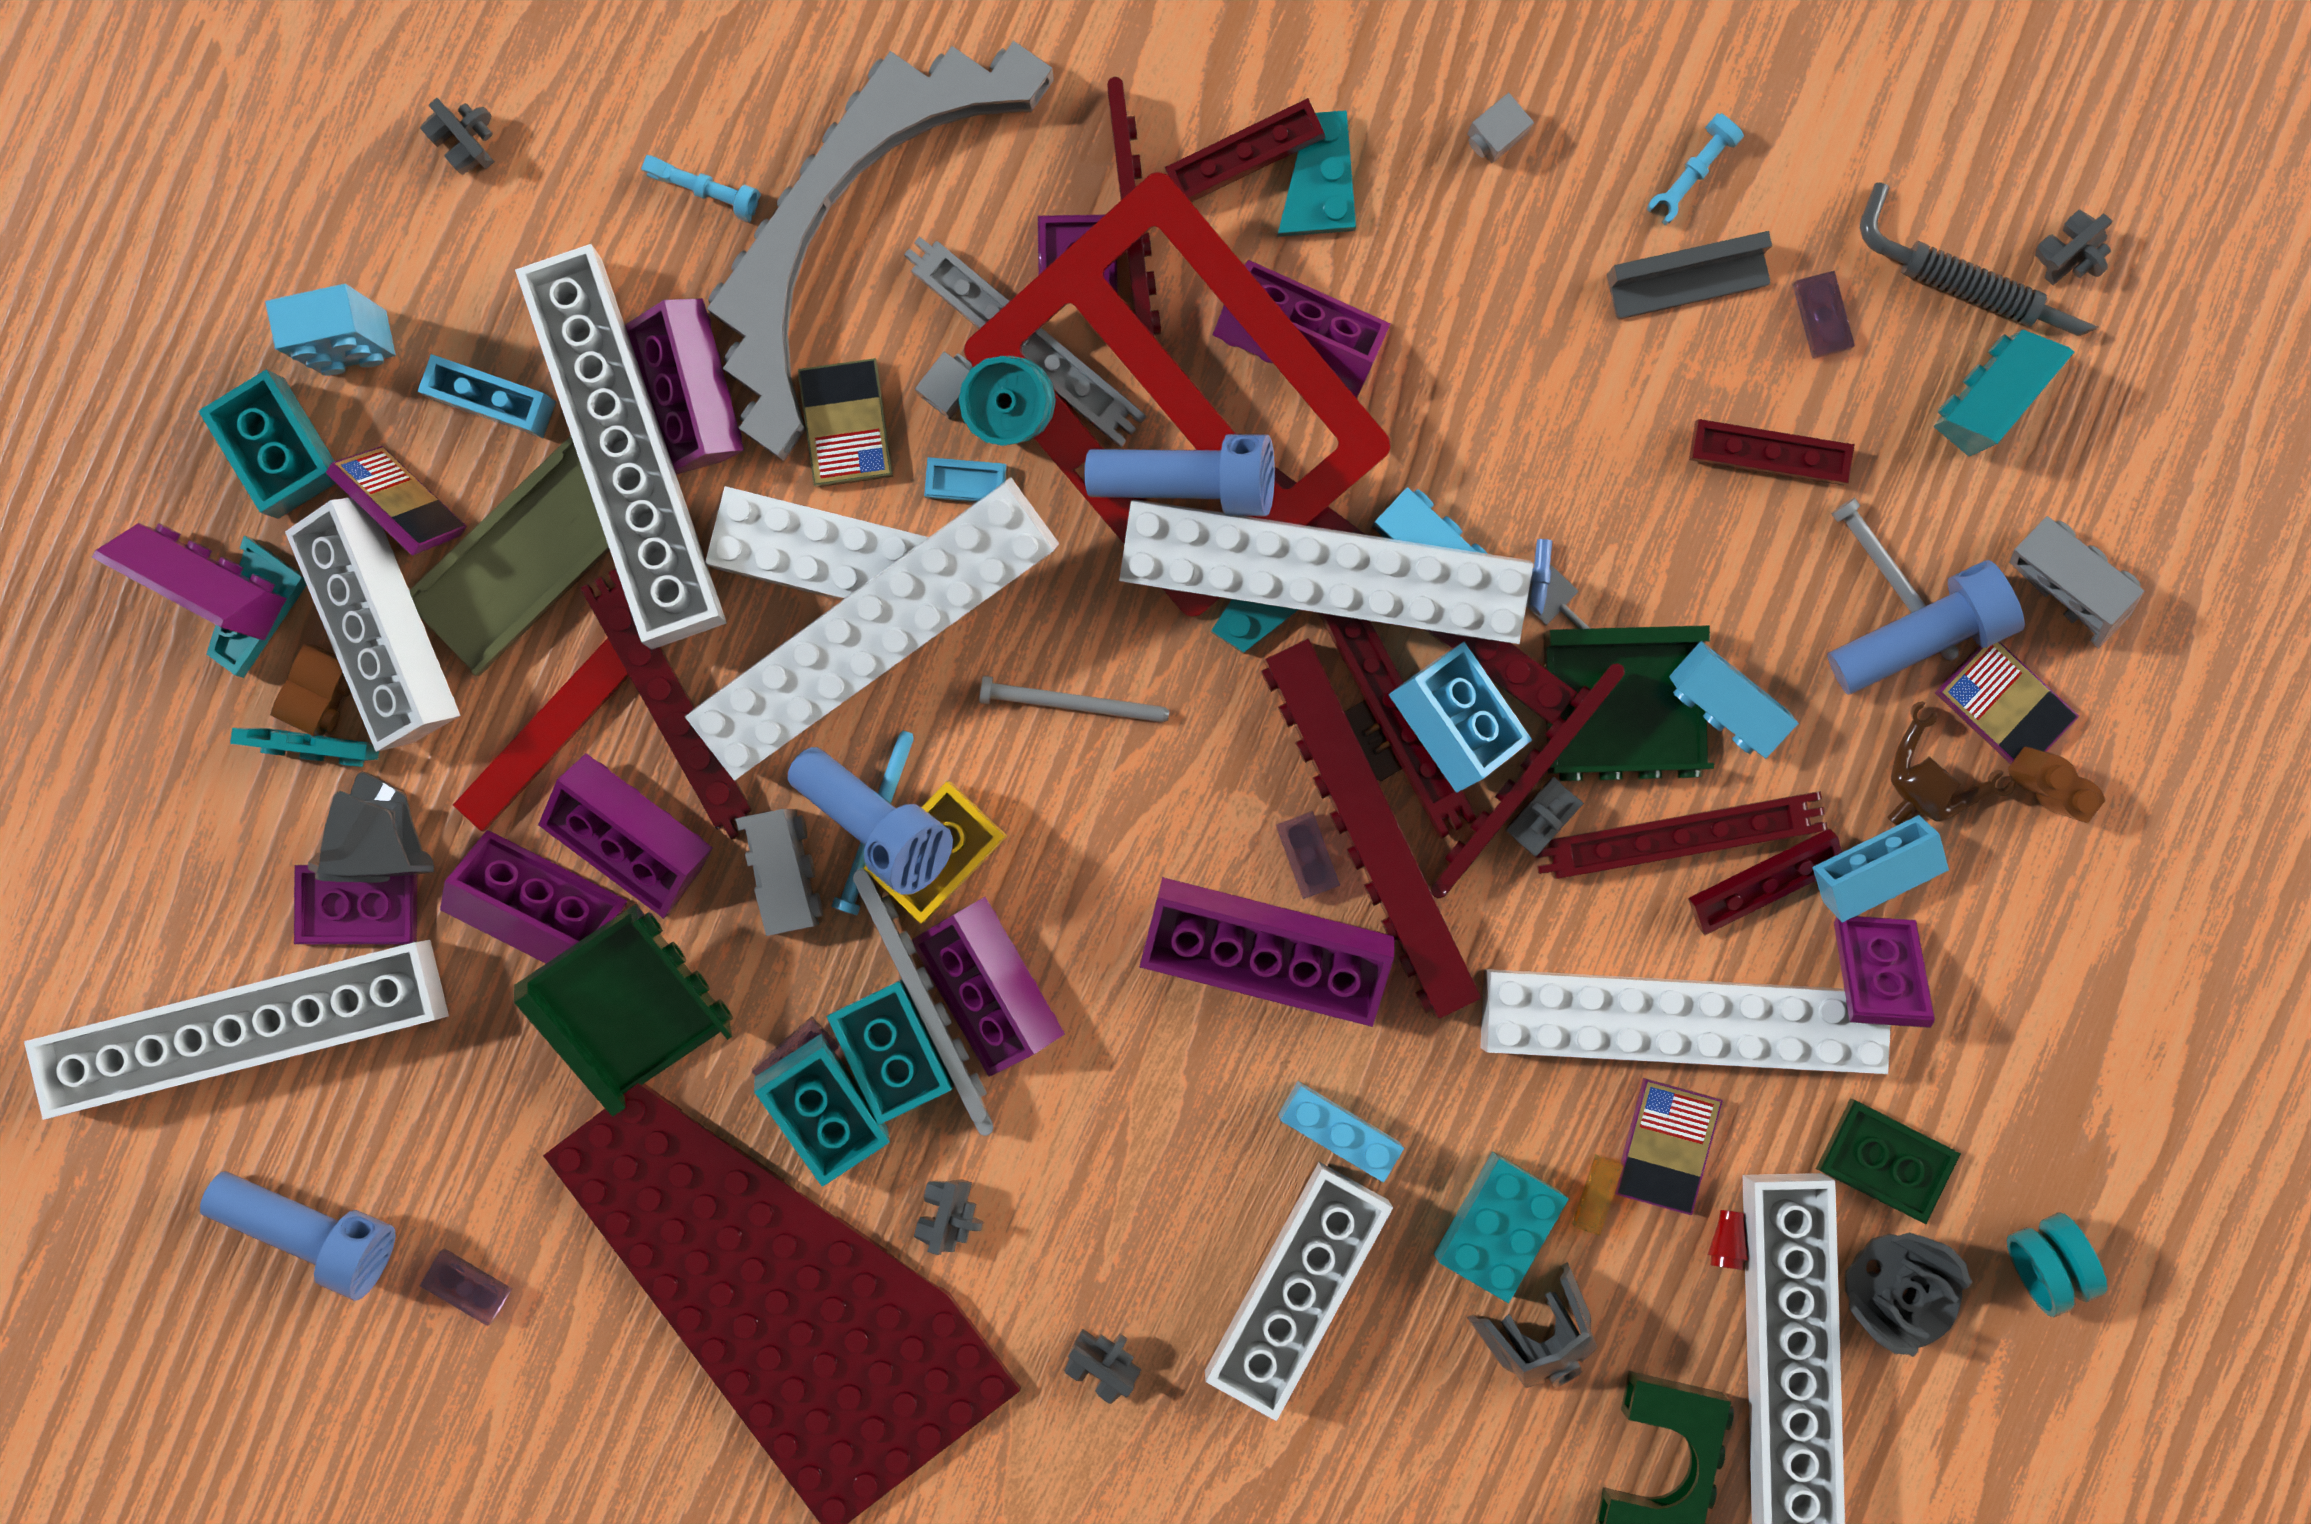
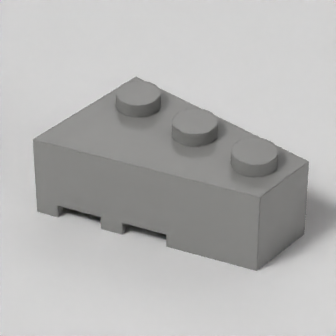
M2046 516L2014 549L2009 563L2044 597L2051 594L2068 608L2063 615L2071 623L2079 619L2095 634L2090 641L2099 649L2132 615L2145 591L2140 587L2141 585L2137 578L2131 573L2124 570L2119 571L2109 564L2108 558L2100 549L2092 545L2087 547L2078 540L2070 526L2062 521L2055 522Z
M780 809L736 818L738 830L745 829L750 851L745 852L748 866L753 865L757 885L754 891L766 936L819 925L818 917L823 916V908L819 893L813 894L810 878L815 877V868L811 854L805 855L802 839L807 838V828L803 815L797 816L796 809Z

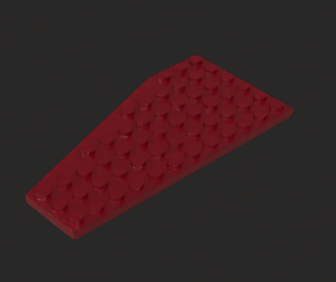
M637 1083L623 1094L626 1108L612 1117L606 1109H603L543 1155L820 1524H848L1021 1390V1386L950 1292L941 1286L939 1288L889 1254L887 1249L839 1216L835 1217L784 1182L785 1180L738 1147H733L646 1084L640 1085Z

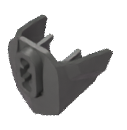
M363 771L356 776L350 794L339 791L333 796L324 828L320 853H317L308 862V870L315 872V879L321 881L376 883L388 881L390 876L398 877L433 873L434 863L431 856L427 852L422 851L412 821L406 794L389 783Z
M1910 1232L1898 1236L1887 1234L1872 1238L1864 1249L1856 1254L1853 1263L1845 1272V1292L1849 1297V1309L1857 1320L1880 1345L1894 1354H1908L1912 1357L1917 1354L1919 1347L1936 1341L1951 1329L1960 1309L1962 1290L1967 1289L1973 1282L1969 1277L1967 1264L1951 1247ZM1870 1260H1876V1266L1880 1269L1878 1274L1873 1271L1867 1272L1866 1265ZM1908 1288L1907 1293L1902 1296L1904 1290Z
M1568 1262L1562 1265L1564 1272L1560 1277V1281L1581 1334H1579L1556 1292L1545 1294L1548 1299L1547 1303L1556 1317L1555 1335L1547 1341L1538 1343L1521 1334L1510 1314L1501 1321L1516 1351L1489 1319H1478L1474 1315L1467 1317L1501 1366L1516 1374L1525 1388L1543 1384L1547 1378H1549L1554 1388L1573 1380L1582 1373L1578 1361L1583 1362L1597 1349V1344L1591 1332V1315Z

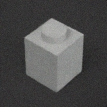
M1508 92L1472 122L1467 133L1470 137L1468 141L1478 156L1481 158L1486 156L1493 163L1529 133L1534 122Z
M944 351L915 387V390L922 399L950 420L960 407L961 385L973 366L960 354L957 353L952 358Z

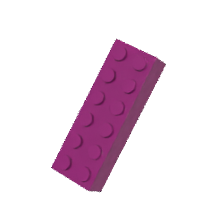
M1162 877L1144 945L1140 968L1373 1027L1394 960V936Z

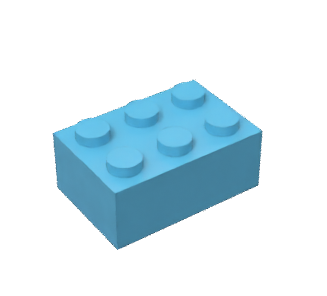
M346 283L265 301L275 349L291 357L293 360L301 362L308 368H312L319 373L321 372V375H338L346 371L345 367L357 364L361 367L379 366L384 363V358L396 356L387 311Z
M1465 642L1434 660L1388 694L1456 793L1484 779L1532 741Z

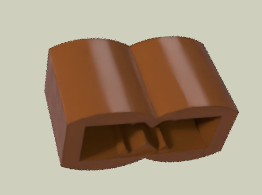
M304 644L292 664L287 681L276 697L270 715L312 736H323L326 732H331L340 718V711L337 710L340 700L343 696L347 697L351 694L336 655L316 645Z
M2024 747L2008 767V772L2014 782L2025 790L2035 792L2040 804L2053 813L2089 823L2106 801L2102 791L2095 783L2078 777L2074 766L2067 759L2059 755L2031 747Z

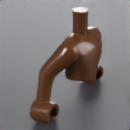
M1917 702L1912 706L1910 714L1913 720L1899 744L1891 774V782L1904 800L1887 816L1890 821L1897 826L1905 822L1917 811L1927 818L1940 822L1959 814L1969 806L1993 793L1999 796H2007L2013 793L2016 786L2014 781H2010L2007 786L2001 789L1995 786L1997 779L2002 777L2004 773L2002 770H1995L1989 775L1987 782L1952 798L1961 784L1931 757H1927L1923 762L1911 768L1910 764L1915 748L1925 727L1933 725L1937 720L1936 712L1932 713L1926 720H1919L1917 718V713L1925 706V702Z

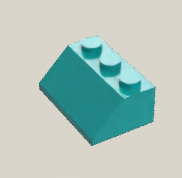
M2023 329L2010 337L2006 334L2002 335L1989 349L1988 353L1992 356L1984 366L1978 364L1963 380L1967 387L1959 396L1953 394L1939 408L1938 413L1941 415V418L1933 427L1969 457L1997 445L2074 354L2070 347Z

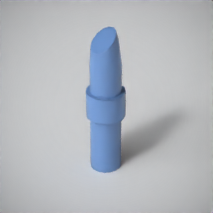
M1537 539L1534 568L1530 581L1532 583L1530 607L1539 616L1542 615L1544 610L1547 587L1550 584L1551 578L1550 560L1553 541L1548 539Z

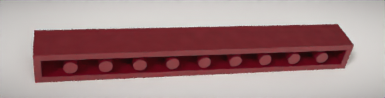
M1309 638L1264 660L1266 668L1261 670L1262 676L1270 692L1277 689L1284 703L1278 706V709L1288 728L1294 725L1301 738L1295 744L1305 763L1312 761L1318 775L1312 777L1321 798L1329 797L1335 811L1329 814L1339 835L1346 832L1352 844V847L1346 850L1355 869L1363 868L1369 883L1364 884V888L1373 906L1380 904L1387 917L1381 920L1386 934L1394 936V941L1398 940L1404 952L1398 958L1407 977L1415 975L1421 990L1415 993L1424 1012L1432 1011L1433 1015L1440 1019L1482 999Z

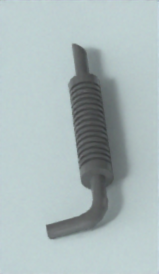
M1884 183L1874 184L1865 211L1861 216L1860 232L1862 239L1876 253L1904 263L1901 270L1903 275L1910 278L1916 277V280H1923V283L1927 285L1930 283L1932 287H1937L1939 290L1945 289V292L1949 294L1952 292V295L1959 296L1963 300L1966 299L1968 302L1972 303L1974 301L1975 305H1981V307L1988 308L1992 312L1995 311L1999 315L2003 314L2004 317H2010L2011 320H2017L2028 327L2032 326L2038 319L2077 336L2087 334L2098 328V326L2045 305L2047 294L2041 291L2032 290L2031 287H2025L2021 283L2017 284L2016 281H2010L2009 278H2003L2002 275H1996L1995 272H1988L1987 269H1981L1978 265L1974 266L1971 262L1966 263V260H1959L1958 257H1952L1949 253L1944 254V251H1937L1935 247L1930 248L1929 245L1923 242L1916 241L1910 249L1887 239L1878 229V218L1890 188Z

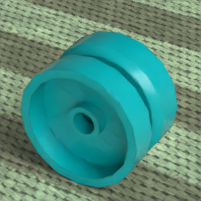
M1016 356L988 358L977 364L969 371L962 382L959 396L962 419L970 431L986 443L1000 446L1030 441L1042 433L1053 417L1056 403L1053 383L1044 369L1030 359ZM1003 394H1009L1012 399V403L1007 409V402L1002 399Z
M2058 1212L2041 1220L2038 1232L2032 1228L2025 1227L2008 1235L2006 1241L2012 1263L2030 1296L2048 1316L2054 1318L2072 1310L2075 1305V1298L2087 1303L2106 1294L2108 1290L2107 1279L2093 1247L2082 1230L2065 1213Z

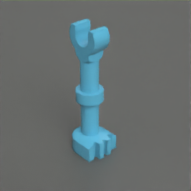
M1717 113L1705 127L1713 138L1696 158L1691 157L1686 162V170L1666 193L1654 196L1648 203L1646 210L1649 212L1660 203L1668 207V215L1662 221L1664 225H1667L1676 217L1678 202L1698 179L1703 180L1709 173L1708 167L1726 146L1736 147L1743 139L1744 134L1742 130L1723 113Z
M646 155L641 170L647 172V176L652 179L690 189L695 196L703 199L709 196L731 204L737 218L748 223L751 222L752 215H755V209L759 204L758 199L761 196L758 189L743 185L738 190L713 182L711 176L700 173L698 176L650 155Z

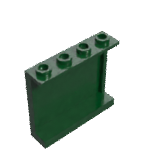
M1710 626L1556 629L1544 632L1545 669L1577 692L1576 695L1585 685L1592 689L1612 664H1620L1625 670L1619 683L1548 769V774L1559 773V781H1583V773L1599 772V780L1623 779V772L1638 771V779L1662 778V771L1678 770V778L1702 777V770L1714 769V763H1708L1707 720L1703 717L1706 711L1697 704L1690 708L1679 700L1673 693L1677 688L1669 677L1700 641L1704 643L1710 641ZM1569 703L1559 717L1566 721L1576 708ZM1546 721V729L1548 731L1552 725Z
M636 904L514 985L515 1005L612 1117L626 1108L623 1094L637 1083L640 1085L644 1084L720 1032L727 1040L732 1037L730 1020L733 1019V1016L726 1004L721 999L716 1002L708 993L710 988L704 977L697 970L692 973L684 964L686 958L679 946L673 941L668 944L660 934L663 931L657 919L650 912L644 915Z

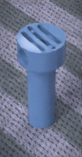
M1228 434L1224 438L1221 450L1090 449L1085 460V487L1089 497L1220 499L1223 512L1226 515L1267 516L1272 507L1275 482L1272 439L1269 434Z
M1991 560L1978 563L1948 578L1947 585L1950 595L1828 652L1829 664L1844 692L1847 695L1857 692L1970 637L1982 648H1987L2023 631L2025 621L2020 603L2003 572Z
M811 747L804 750L791 763L788 771L790 785L865 845L864 861L868 870L894 891L902 895L913 894L928 886L946 866L952 852V834L950 829L916 804H904L895 808L819 747Z
M227 1171L215 1176L205 1190L200 1203V1214L314 1264L315 1283L353 1301L362 1299L379 1280L389 1261L396 1238L395 1228L392 1225L358 1210L349 1211L340 1220H337Z

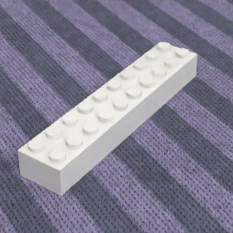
M589 244L516 269L515 272L641 642L652 650L726 624L727 621L708 566L705 564V557L602 258L594 247Z
M1009 478L702 702L685 718L735 781L1052 553L1059 542L1013 479Z
M1135 499L1130 504L1119 581L1519 644L1533 563L1530 560L1247 516L1226 515L1221 512Z
M425 940L24 1041L44 1120L448 1017L449 1013L431 940Z
M1484 969L1480 1048L1488 1053L1888 1074L1890 1025L1850 1023L1844 988Z
M1822 1173L1742 1175L1743 1213H1745L1744 1229L1748 1261H1745L1752 1524H1845L1835 1180Z

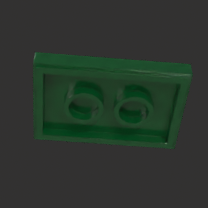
M1850 1098L1816 1169L1927 1224L1961 1153Z

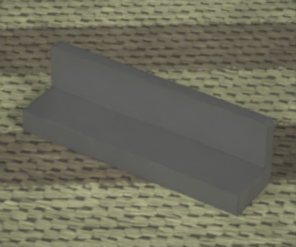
M1769 231L1614 265L1606 275L1616 317L1623 319L1766 287L1770 284V277L1764 253L1772 247Z

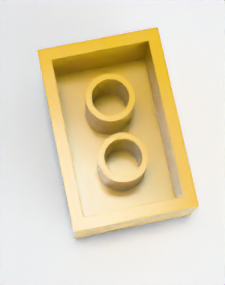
M946 781L921 807L950 829L953 837L952 852L946 866L937 878L928 886L913 894L902 895L894 891L868 870L867 866L863 868L921 924L926 922L1008 837L949 781Z

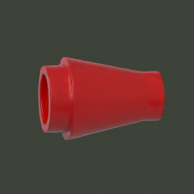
M1720 1210L1718 1224L1707 1254L1711 1255V1266L1743 1270L1744 1260L1748 1261L1744 1229L1745 1213Z

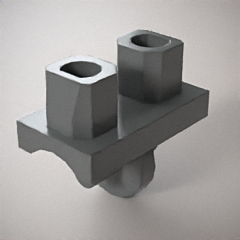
M438 98L429 104L434 113L420 126V129L437 147L453 134L460 142L444 156L461 175L467 173L479 163L485 169L494 163V160L473 137L478 134L483 141H486L492 136V132L487 127L492 116L485 107H478L472 110L467 103L462 104L458 108V112L463 117L460 122Z
M2079 209L2067 220L2063 227V231L2073 239L2071 242L2065 245L2052 234L2039 243L2035 256L2047 267L2045 279L2052 285H2055L2071 270L2078 278H2081L2087 272L2095 277L2101 276L2108 269V264L2104 257L2111 252L2110 247L2103 243L2107 239L2105 229L2112 224L2113 220L2104 213L2095 220Z
M1552 777L1509 824L1505 831L1536 857L1584 803L1568 791L1555 777Z
M959 1179L953 1181L936 1180L927 1183L924 1201L939 1206L936 1219L928 1216L920 1217L914 1233L916 1239L929 1245L927 1252L935 1255H941L942 1252H954L957 1242L967 1243L969 1231L982 1230L984 1222L973 1217L976 1204L967 1201L972 1182Z
M1082 1329L1069 1352V1361L1064 1371L1065 1374L1076 1381H1083L1089 1372L1099 1378L1100 1382L1095 1391L1100 1398L1112 1404L1121 1395L1126 1398L1130 1395L1141 1369L1131 1363L1134 1357L1122 1349L1127 1341L1125 1336L1119 1334L1112 1342L1103 1335H1100L1097 1339Z

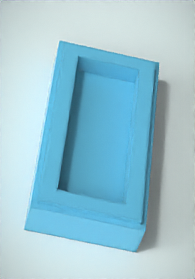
M928 457L924 497L978 502L1006 481L1007 465Z

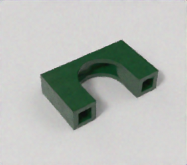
M1629 1371L1621 1411L1628 1420L1670 1429L1684 1436L1690 1451V1464L1688 1472L1680 1485L1662 1496L1645 1497L1603 1487L1595 1524H1706L1708 1508L1712 1509L1716 1501L1717 1488L1714 1484L1716 1470L1722 1468L1725 1460V1447L1722 1445L1725 1430H1730L1733 1423L1734 1409L1731 1406V1401L1719 1391Z

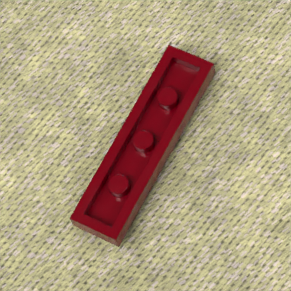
M1309 98L1178 160L1166 166L1165 169L1168 176L1186 197L1193 202L1324 139L1325 133Z
M1698 419L1694 425L1689 460L1846 485L1849 483L1855 444Z
M1828 829L1689 897L1688 900L1698 928L1704 935H1707L1815 882L1816 878L1812 867L1842 853L1838 836L1831 829Z

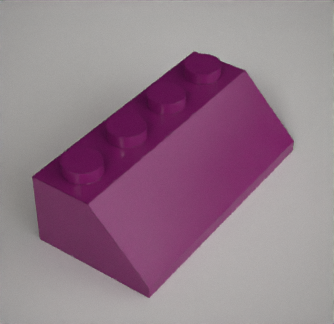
M1247 260L1245 267L1353 395L1358 398L1391 323ZM1224 305L1212 335L1222 339L1232 347H1240L1259 356L1265 362L1273 363Z
M703 298L662 300L625 324L676 475L721 463L744 451L741 431L736 422L731 403V394L726 385L721 366V357L717 352L711 329V320L707 314Z
M138 523L95 550L92 558L221 628L265 641L287 599L273 591L275 584L255 574H252L249 579L241 574L244 567L224 557H220L219 561L210 558L212 550L192 540H189L187 545L178 540L181 535L179 532L160 523L157 524L155 529Z
M587 753L557 779L538 826L663 919L670 913L700 873L713 849L699 835L691 832L675 820L667 811L660 809L644 797L636 788L628 785L609 771L604 764L597 762Z
M487 830L445 880L440 910L546 964L620 915L626 907L627 900Z
M986 897L981 898L911 939L918 956L988 1077L1036 1054L1065 1035L1055 1014L1051 1011L1036 981L1026 968L1015 945L1011 942Z

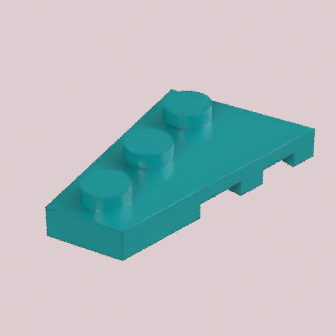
M1347 110L1316 113L1325 133V138L1298 151L1277 237L1355 231L1356 218Z
M245 535L240 545V549L244 550L239 564L244 567L241 574L249 579L252 574L269 580L275 584L273 591L287 599L265 641L215 625L206 655L235 676L242 678L246 676L307 586L300 572L254 539Z
M1232 599L1210 632L1244 653L1299 609Z
M232 728L230 744L260 747V753L285 756L286 751L300 752L299 758L314 761H324L325 755L339 757L338 764L363 767L364 760H378L379 751L376 752L373 744L369 742L327 736H312L306 733L271 728Z

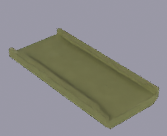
M570 436L409 590L419 616L457 654L475 676H480L610 551L572 437Z

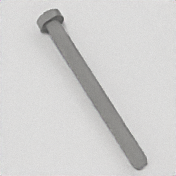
M1856 498L1850 499L1833 511L1831 514L1837 522L1844 520L1909 611L1912 613L1925 607L1926 605L1857 512L1861 505ZM1955 645L1940 652L1949 661L1959 655L1958 648Z
M983 676L979 703L990 704V699L1155 722H1165L1169 718V710L1162 706L993 683V677Z

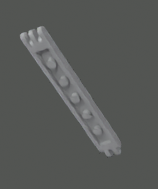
M918 237L914 244L925 253L923 257H919L911 249H908L904 254L915 265L911 272L978 329L1010 302L938 241H935L931 246L924 239ZM1042 328L1023 343L1022 353L1027 359H1030L1044 369L1053 383L1054 391L1059 397L1119 447H1122L1126 440L1120 433L1115 431L1117 427L1120 426L1130 435L1136 430L1125 419L1127 415L1130 414L1140 423L1145 420L1146 415Z
M859 868L853 876V881L978 1132L983 1136L990 1135L993 1131V1123L981 1099L987 1092L978 1074L975 1073L970 1076L964 1064V1061L970 1059L959 1037L952 1040L946 1028L947 1025L952 1023L943 1003L940 1002L935 1005L928 992L934 988V985L925 967L917 969L911 957L917 951L908 932L899 933L893 919L899 917V914L890 896L887 895L882 898L872 876L863 868Z

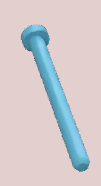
M904 730L898 735L878 794L890 804L914 740L913 734ZM861 842L841 898L834 897L831 906L854 915H858L861 906L855 904L859 891L853 881V876L856 870L866 866L864 861L865 845Z

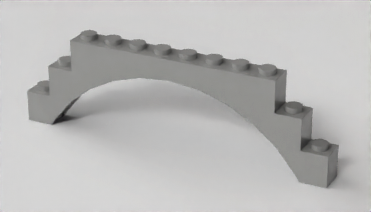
M1015 41L1011 43L1007 50L1002 48L996 54L990 66V69H992L991 73L953 46H951L946 55L941 53L936 57L929 70L930 77H927L891 51L884 60L878 59L869 71V81L861 92L859 90L855 91L849 98L845 106L847 112L838 124L836 122L832 123L825 132L822 139L824 144L816 156L811 154L804 161L800 169L801 177L794 187L789 186L782 192L777 201L779 208L770 220L766 218L760 223L755 231L754 238L756 240L747 252L743 250L735 258L731 267L733 272L725 284L719 283L711 292L708 299L710 303L707 308L708 311L716 319L744 338L741 343L735 342L730 347L724 358L726 364L723 369L732 378L760 397L757 403L755 401L750 402L742 412L740 417L742 424L739 429L784 461L806 431L791 378L788 330L794 287L811 240L830 207L857 176L894 147L936 126L976 115L1032 112L1054 81L1053 69Z

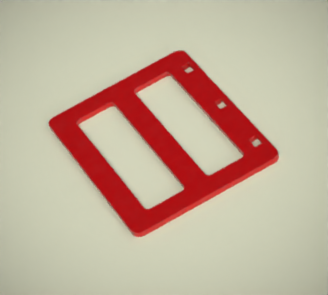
M1155 172L1147 176L965 343V357L973 367L985 359L998 356L1026 358L1021 349L1023 343L1065 305L1073 304L1196 450H1221L1225 436L1236 434L1104 277L1105 270L1151 228L1158 227L1338 439L1337 449L1290 489L1282 488L1275 480L1272 507L1267 516H1252L1253 518L1298 525L1308 524L1383 460L1391 448L1390 438L1175 182L1162 172ZM1054 391L1056 403L1053 417L1045 430L1034 437V439L1125 545L1131 501L1135 499L1148 500L1146 498L1089 497L1085 481L1075 469L1085 463L1090 449L1104 448ZM1003 394L1002 399L1007 402V407L1009 408L1012 403L1011 396ZM1162 588L1176 606L1188 616L1202 614L1221 598Z

